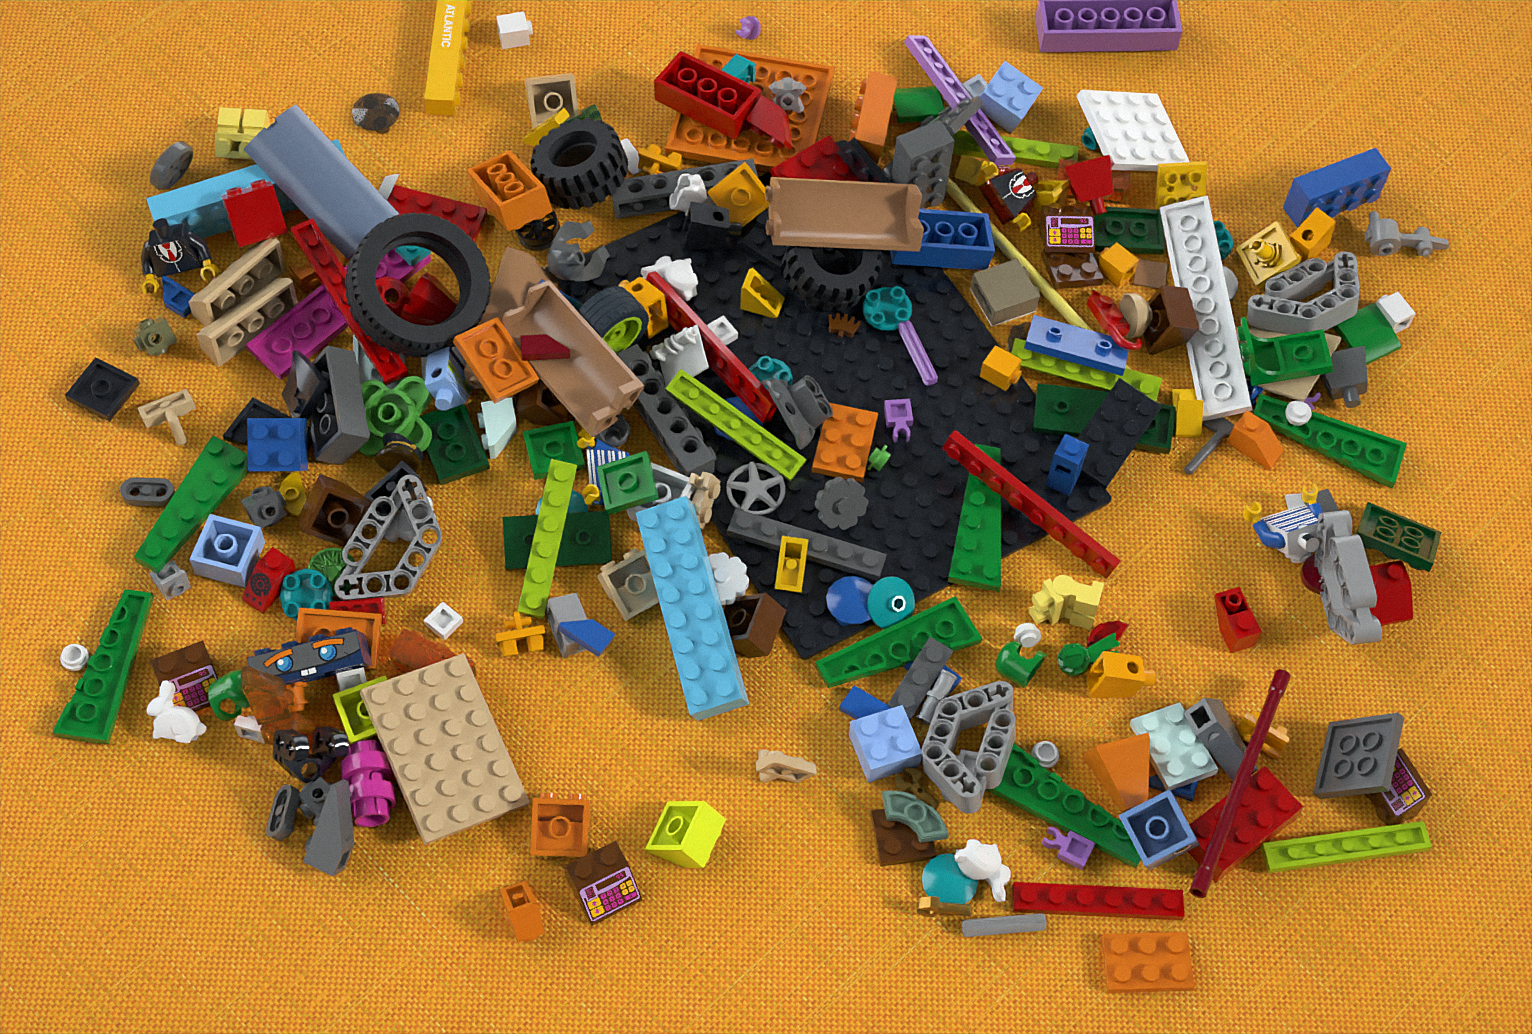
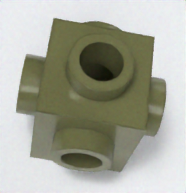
M161 316L154 320L147 318L137 324L138 328L133 330L136 335L133 338L136 347L140 352L144 351L148 355L159 356L168 351L167 347L177 342L167 320Z

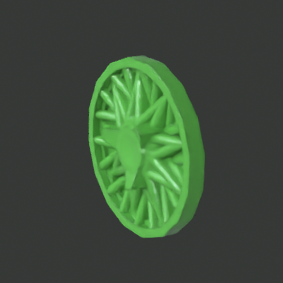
M327 548L319 551L312 557L308 565V569L316 570L325 575L331 583L333 597H337L334 589L335 583L347 566L343 559V550L340 548ZM348 554V560L355 562L354 558ZM345 583L344 588H341L340 591H344L346 594L353 587L350 586V583Z

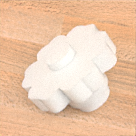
M724 552L711 554L708 558L721 604H733L735 596H744L749 586V578L746 576L747 567L738 557L729 559L728 555Z

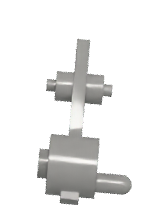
M1376 211L1369 213L1370 224L1364 235L1365 241L1369 242L1370 250L1374 255L1388 256L1394 254L1401 248V245L1417 248L1418 255L1428 257L1433 252V249L1445 250L1449 248L1447 239L1430 236L1428 228L1418 227L1414 234H1402L1399 232L1398 224L1395 220L1379 219Z

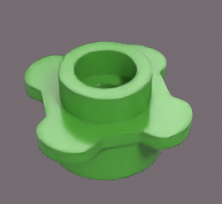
M886 445L881 450L876 448L870 455L868 461L871 464L867 468L868 470L873 467L880 471L891 454L885 451Z

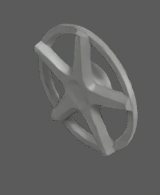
M750 462L739 467L731 474L727 481V496L735 508L752 514L763 515L772 512L782 503L785 496V483L782 475L770 466ZM757 469L765 470L774 477L762 481L759 479ZM749 470L748 482L734 481L740 473ZM779 483L781 492L776 502L767 493V489ZM731 489L745 491L746 496L741 506L735 502ZM762 500L770 506V508L763 511L748 510L754 501Z

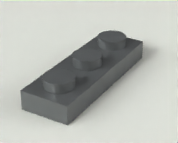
M929 637L887 705L891 708L903 705L910 721L950 658L953 650Z

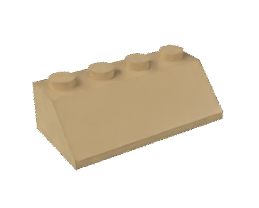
M276 238L266 239L250 247L246 254L237 261L232 262L227 270L213 278L208 286L194 294L189 301L193 317L205 326L210 325L219 319L223 313L239 305L243 299L255 294L266 283H270L286 271L280 241Z
M276 278L272 282L266 283L255 294L246 297L232 310L226 311L219 319L203 327L196 334L200 348L219 367L246 349L248 342L298 304L293 281L290 278Z

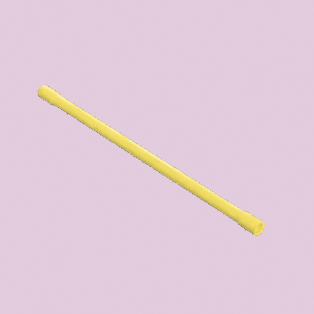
M948 176L946 192L965 212L982 213ZM990 221L993 242L1010 260H1019L1022 267L1024 266L1027 269L1031 283L1037 286L1039 292L1070 325L1093 331Z

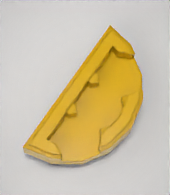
M299 471L288 475L282 481L278 490L286 502V505L283 506L285 512L297 517L307 500Z

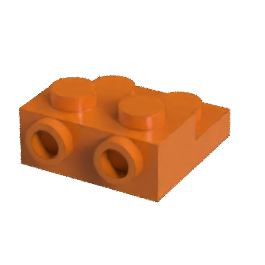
M540 793L539 798H533L530 855L584 857L588 855L591 800H585V794H568V799H556L557 793Z

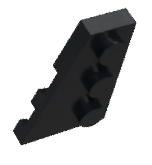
M252 397L223 434V439L227 442L248 445L247 418L292 417ZM308 426L309 449L313 444L311 428Z

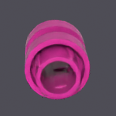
M371 740L356 742L348 748V756L341 762L342 779L347 780L349 783L351 814L355 824L358 826H379L390 819L389 811L396 806L395 786L388 782L393 778V770L386 754L382 750L381 743Z

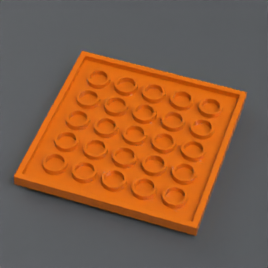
M697 44L694 57L720 70L723 69L735 54L756 63V80L753 83L749 82V84L761 89V96L770 101H773L776 96L769 88L775 81L788 77L794 81L801 82L806 87L802 95H799L804 110L798 114L793 110L783 109L788 114L793 145L791 150L784 146L781 149L777 148L769 142L770 137L765 134L760 137L750 130L752 127L750 123L734 140L677 111L666 144V155H669L670 152H676L681 154L683 158L718 164L753 159L756 170L770 172L773 167L817 142L835 74L834 66Z

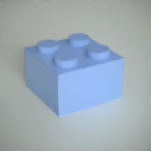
M1004 61L980 95L984 103L980 109L984 115L1012 133L1043 87Z
M210 514L190 557L195 575L246 588L265 544L261 527Z
M903 705L851 721L849 737L868 783L903 772L904 767L916 768L920 766L922 750Z

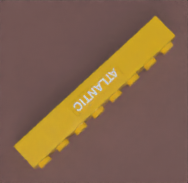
M437 0L424 98L426 114L455 116L456 106L461 104V92H458V87H463V73H460V70L465 69V55L462 54L463 51H467V37H465V33H469L470 21L467 19V15H471L472 2L469 0Z

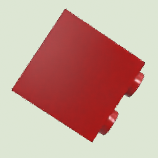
M265 179L257 180L250 183V187L243 189L241 187H234L226 190L227 194L221 195L236 243L239 247L288 233L274 186L270 181L266 182Z

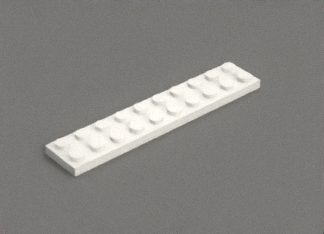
M1208 195L1160 207L1174 284L1176 287L1188 288L1196 319L1199 323V330L1186 345L1197 400H1203L1202 422L1244 413L1246 410L1252 411Z

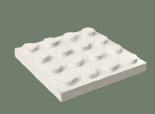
M1080 90L1076 96L1103 156L1110 155L1111 170L1157 171L1158 164L1190 162L1158 94Z

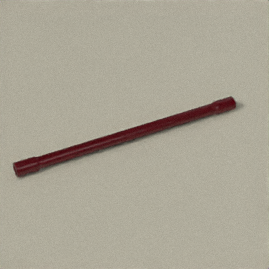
M1278 669L1274 673L1268 688V695L1201 866L1197 869L1189 889L1190 893L1197 898H1205L1214 877V870L1281 698L1285 694L1291 678L1290 673L1285 670Z

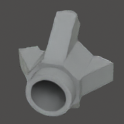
M786 77L780 81H775L769 86L772 93L776 94L772 101L782 109L793 110L798 114L804 110L799 95H802L806 87L801 82Z

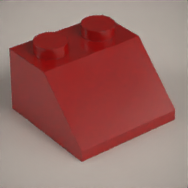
M1398 560L1369 566L1377 595L1376 606L1369 608L1371 614L1379 620L1381 626L1412 620V583L1403 561Z

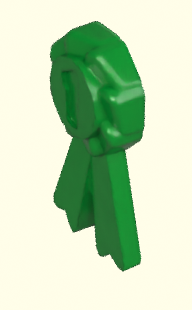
M1112 633L1088 648L1083 647L1079 643L1064 645L1057 656L1059 669L1071 677L1083 675L1090 664H1094L1103 651H1109L1120 646V643L1115 640L1116 634Z

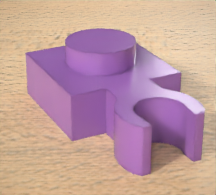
M910 399L884 400L887 427H895L893 431L894 442H897L899 433H903L906 436V442H908L910 439V429L908 426L913 424Z
M1049 827L1047 833L1053 835L1055 840L1050 841L1044 837L1042 845L1046 848L1060 850L1057 855L1058 859L1083 870L1095 843L1072 831H1069L1067 837L1061 835L1058 829Z

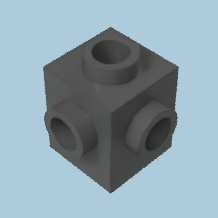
M270 486L259 487L253 490L250 496L241 500L254 526L261 528L273 526L279 523L282 517L287 515L283 508L286 502L280 491L274 492Z
M320 777L315 782L311 781L302 788L301 793L298 794L302 804L299 808L307 819L313 818L315 820L317 814L323 809L325 804L323 796L326 789L333 785L332 782L327 784Z

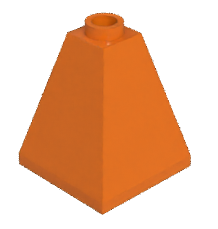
M1148 732L1097 745L1082 754L1085 762L1121 812L1128 811L1148 801L1150 736Z

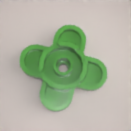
M410 376L403 379L394 389L387 388L378 380H368L361 384L363 403L366 408L367 427L370 434L367 442L358 451L367 457H375L384 448L382 438L389 432L403 435L416 445L421 452L429 446L432 432L430 427L420 418V414L432 399L431 393L425 386V380L417 376Z

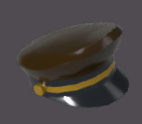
M386 433L382 438L384 448L375 455V462L382 469L390 472L401 461H404L416 474H419L422 470L421 462L423 459L421 450L399 433Z

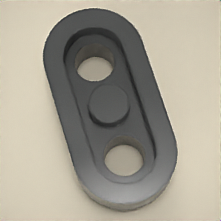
M133 477L125 480L120 487V493L124 502L133 506H166L175 494L173 484L164 478ZM139 492L137 496H132L133 493ZM166 493L164 496L158 497L159 494Z
M285 784L278 790L274 797L266 827L267 836L277 841H282L292 834L296 811L301 803L298 795L300 794L299 789Z

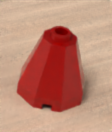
M426 272L424 275H421L408 297L410 298L409 305L405 303L401 319L417 325H436L452 315L459 301L435 276Z

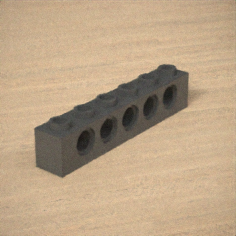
M740 160L624 179L621 187H617L616 192L611 196L615 218L620 219L673 210L670 208L669 198L674 193L681 174L700 175L706 192L744 162L748 164L758 177L754 160Z
M637 344L617 353L616 355L643 383L644 387L633 405L677 471L687 477H690L691 473H695L700 477L702 472L713 473L716 460L713 449L704 444L700 430L692 426L687 411L684 408H680L677 404V399L665 391L666 386L663 376L659 370L655 371L652 367L648 353L646 351L642 352ZM687 450H693V451H695V452L688 453V452H686V451H687Z

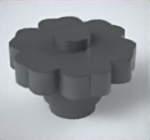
M839 476L827 481L824 490L817 493L815 507L819 510L818 518L831 529L839 526L845 530L856 525L858 521L857 516H863L868 505V499L863 496L865 488L853 478H848L845 481Z

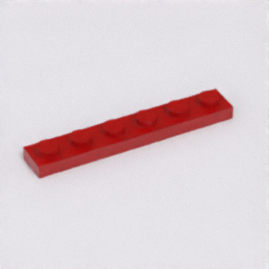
M1013 882L1012 885L1013 913L1180 921L1185 917L1183 890L1032 882Z

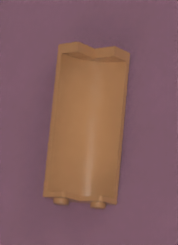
M771 177L770 186H766L765 201H769V220L766 223V234L771 235L773 245L920 252L924 228L918 219L922 194L917 185Z
M506 247L490 293L489 303L480 325L496 317L502 321V316L505 312L524 306L529 288L534 284H539L541 279L544 281L550 280L558 289L559 285L556 277L549 271L547 266L542 268L536 263L537 258L520 250ZM466 362L464 368L466 383L477 389L483 388ZM519 392L508 397L512 398L513 407L517 408Z
M550 280L531 286L527 292L524 306L514 310L510 309L502 316V324L520 350V335L547 334L570 349V358L527 361L538 377L591 437L614 424L618 420L616 415L623 408L628 410L640 395L644 387L643 383Z

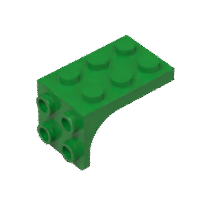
M1241 317V326H1237L1239 342L1242 341L1243 343H1239L1241 358L1246 360L1242 364L1245 377H1250L1251 386L1333 373V364L1324 329L1274 338H1260L1249 332L1246 317Z

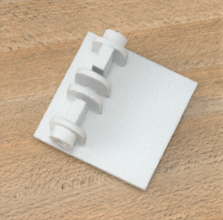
M698 325L683 328L680 333L666 338L664 343L654 345L650 351L651 357L654 360L658 358L660 361L666 387L680 369L694 377L709 368Z

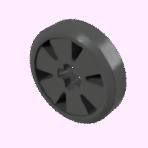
M184 141L175 142L170 145L153 165L150 172V184L160 191L172 187L189 168L193 159V148Z

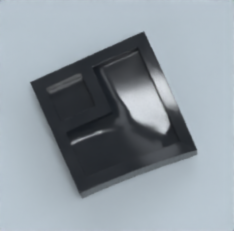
M293 350L290 375L281 395L293 418L309 419L329 384L318 368L304 354Z

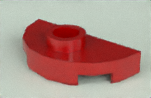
M1108 621L1098 624L1091 631L1087 639V648L1112 633L1116 634L1115 640L1119 641L1128 629L1129 624L1121 621Z

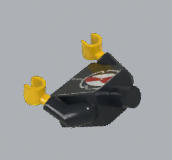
M160 218L153 222L154 230L149 232V240L144 243L141 253L142 273L146 276V281L142 284V291L145 294L147 293V283L154 285L155 293L159 289V283L153 279L155 274L157 278L201 267H203L200 273L201 277L206 281L209 279L207 269L212 271L214 277L219 274V268L210 262L212 257L204 238L193 231H189L185 224L182 223L170 226L165 218Z

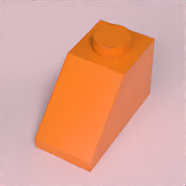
M1248 410L1234 425L1227 441L1229 445L1268 470H1271L1284 452L1269 424Z
M527 880L499 889L517 942L532 941L539 935L545 934L538 905Z

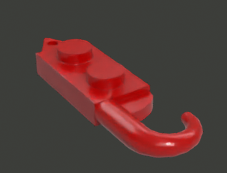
M1092 290L1086 305L1103 330L1108 332L1113 341L1121 348L1127 350L1140 349L1143 344L1141 339L1138 338L1136 340L1137 343H1132L1123 337L1129 333L1130 324L1113 299Z

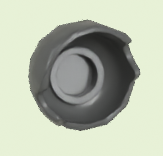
M622 414L616 415L618 420L594 437L612 447L623 445L630 436V424L624 419Z

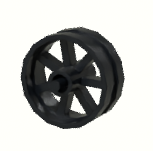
M553 210V212L546 214L544 218L529 222L530 225L524 224L522 228L515 230L523 247L531 251H543L550 248L561 226ZM522 232H528L525 236L521 235Z

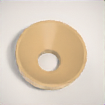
M1125 293L1121 298L1120 311L1130 324V330L1126 336L1128 338L1140 337L1147 327L1150 326L1152 310L1150 309L1149 302L1145 301L1137 293Z

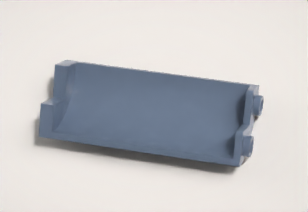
M294 105L274 119L275 122L267 129L261 130L243 150L309 219H314L321 232L349 259L372 228L388 218L399 215V213L297 105Z

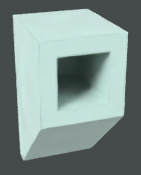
M506 398L496 404L493 401L481 402L482 412L477 413L479 427L485 428L486 434L481 435L483 449H489L490 459H495L517 433L512 398Z

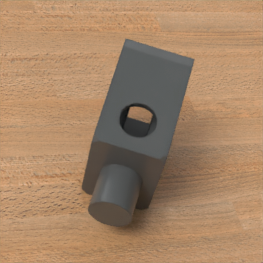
M1359 346L1335 351L1331 356L1333 373L1321 374L1320 378L1332 400L1343 398L1347 408L1356 407L1361 403L1359 395L1367 392L1365 347Z

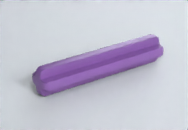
M909 320L899 323V333L924 384L927 386L935 384L938 376L912 323Z

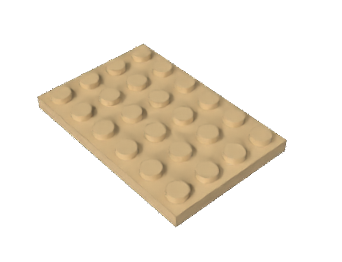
M464 653L361 689L360 695L424 846L529 805V799Z

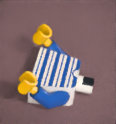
M583 429L578 433V436L582 438L577 441V445L579 448H586L587 446L589 448L587 450L589 484L583 489L582 494L588 495L584 499L587 505L599 504L605 506L597 466L628 457L629 453L607 445L594 436L591 437Z
M1312 485L1311 494L1306 492L1305 486H1303L1301 499L1308 503L1309 506L1304 504L1260 518L1261 505L1258 502H1253L1252 510L1246 505L1243 517L1245 520L1254 523L1253 528L1266 547L1275 548L1286 555H1293L1305 550L1314 552L1319 547L1317 525L1318 516L1323 511L1320 503L1316 502L1318 495L1317 485Z

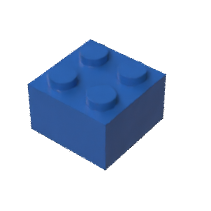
M247 418L248 471H308L307 418Z

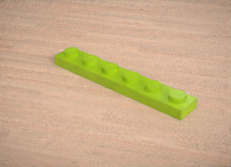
M958 130L952 135L955 141L952 154L988 159L969 131ZM1001 136L1016 157L1013 163L1063 169L1065 166L1077 163L1079 146Z
M1015 338L1011 354L1022 359L1020 365L1022 368L1109 392L1117 380L1121 378L1155 402L1157 400L1162 382L1160 377L1125 368L1123 376L1026 350L1024 349L1026 341Z
M680 369L665 388L666 392L790 482L806 462L804 457L684 370Z
M551 459L517 610L521 615L539 619L544 618L577 469L575 464Z
M1424 821L1267 842L1261 845L1267 873L1426 852L1432 848Z

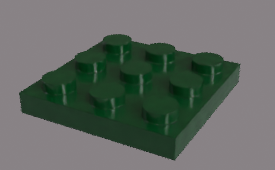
M1370 502L1366 504L1356 532L1361 537L1364 548L1375 549L1382 552L1389 559H1399L1408 563L1416 570L1430 572L1434 564L1442 533Z

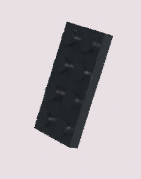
M1119 378L1077 438L1089 444L1080 473L1106 489L1162 406Z

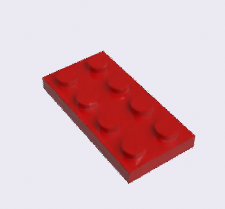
M394 185L387 200L399 213L398 216L405 213H424L441 217L464 230L475 243L487 217V208Z

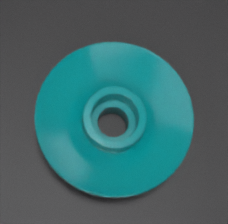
M885 577L877 581L871 588L867 601L871 619L877 626L886 629L912 617L915 600L910 586L898 577ZM895 600H897V607H896V608H895V606H894Z

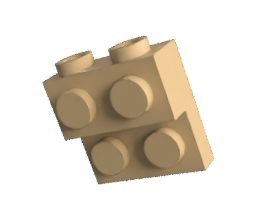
M637 548L623 555L625 560L618 564L614 560L600 568L602 573L597 576L607 596L614 601L624 621L659 603L645 549L640 552Z

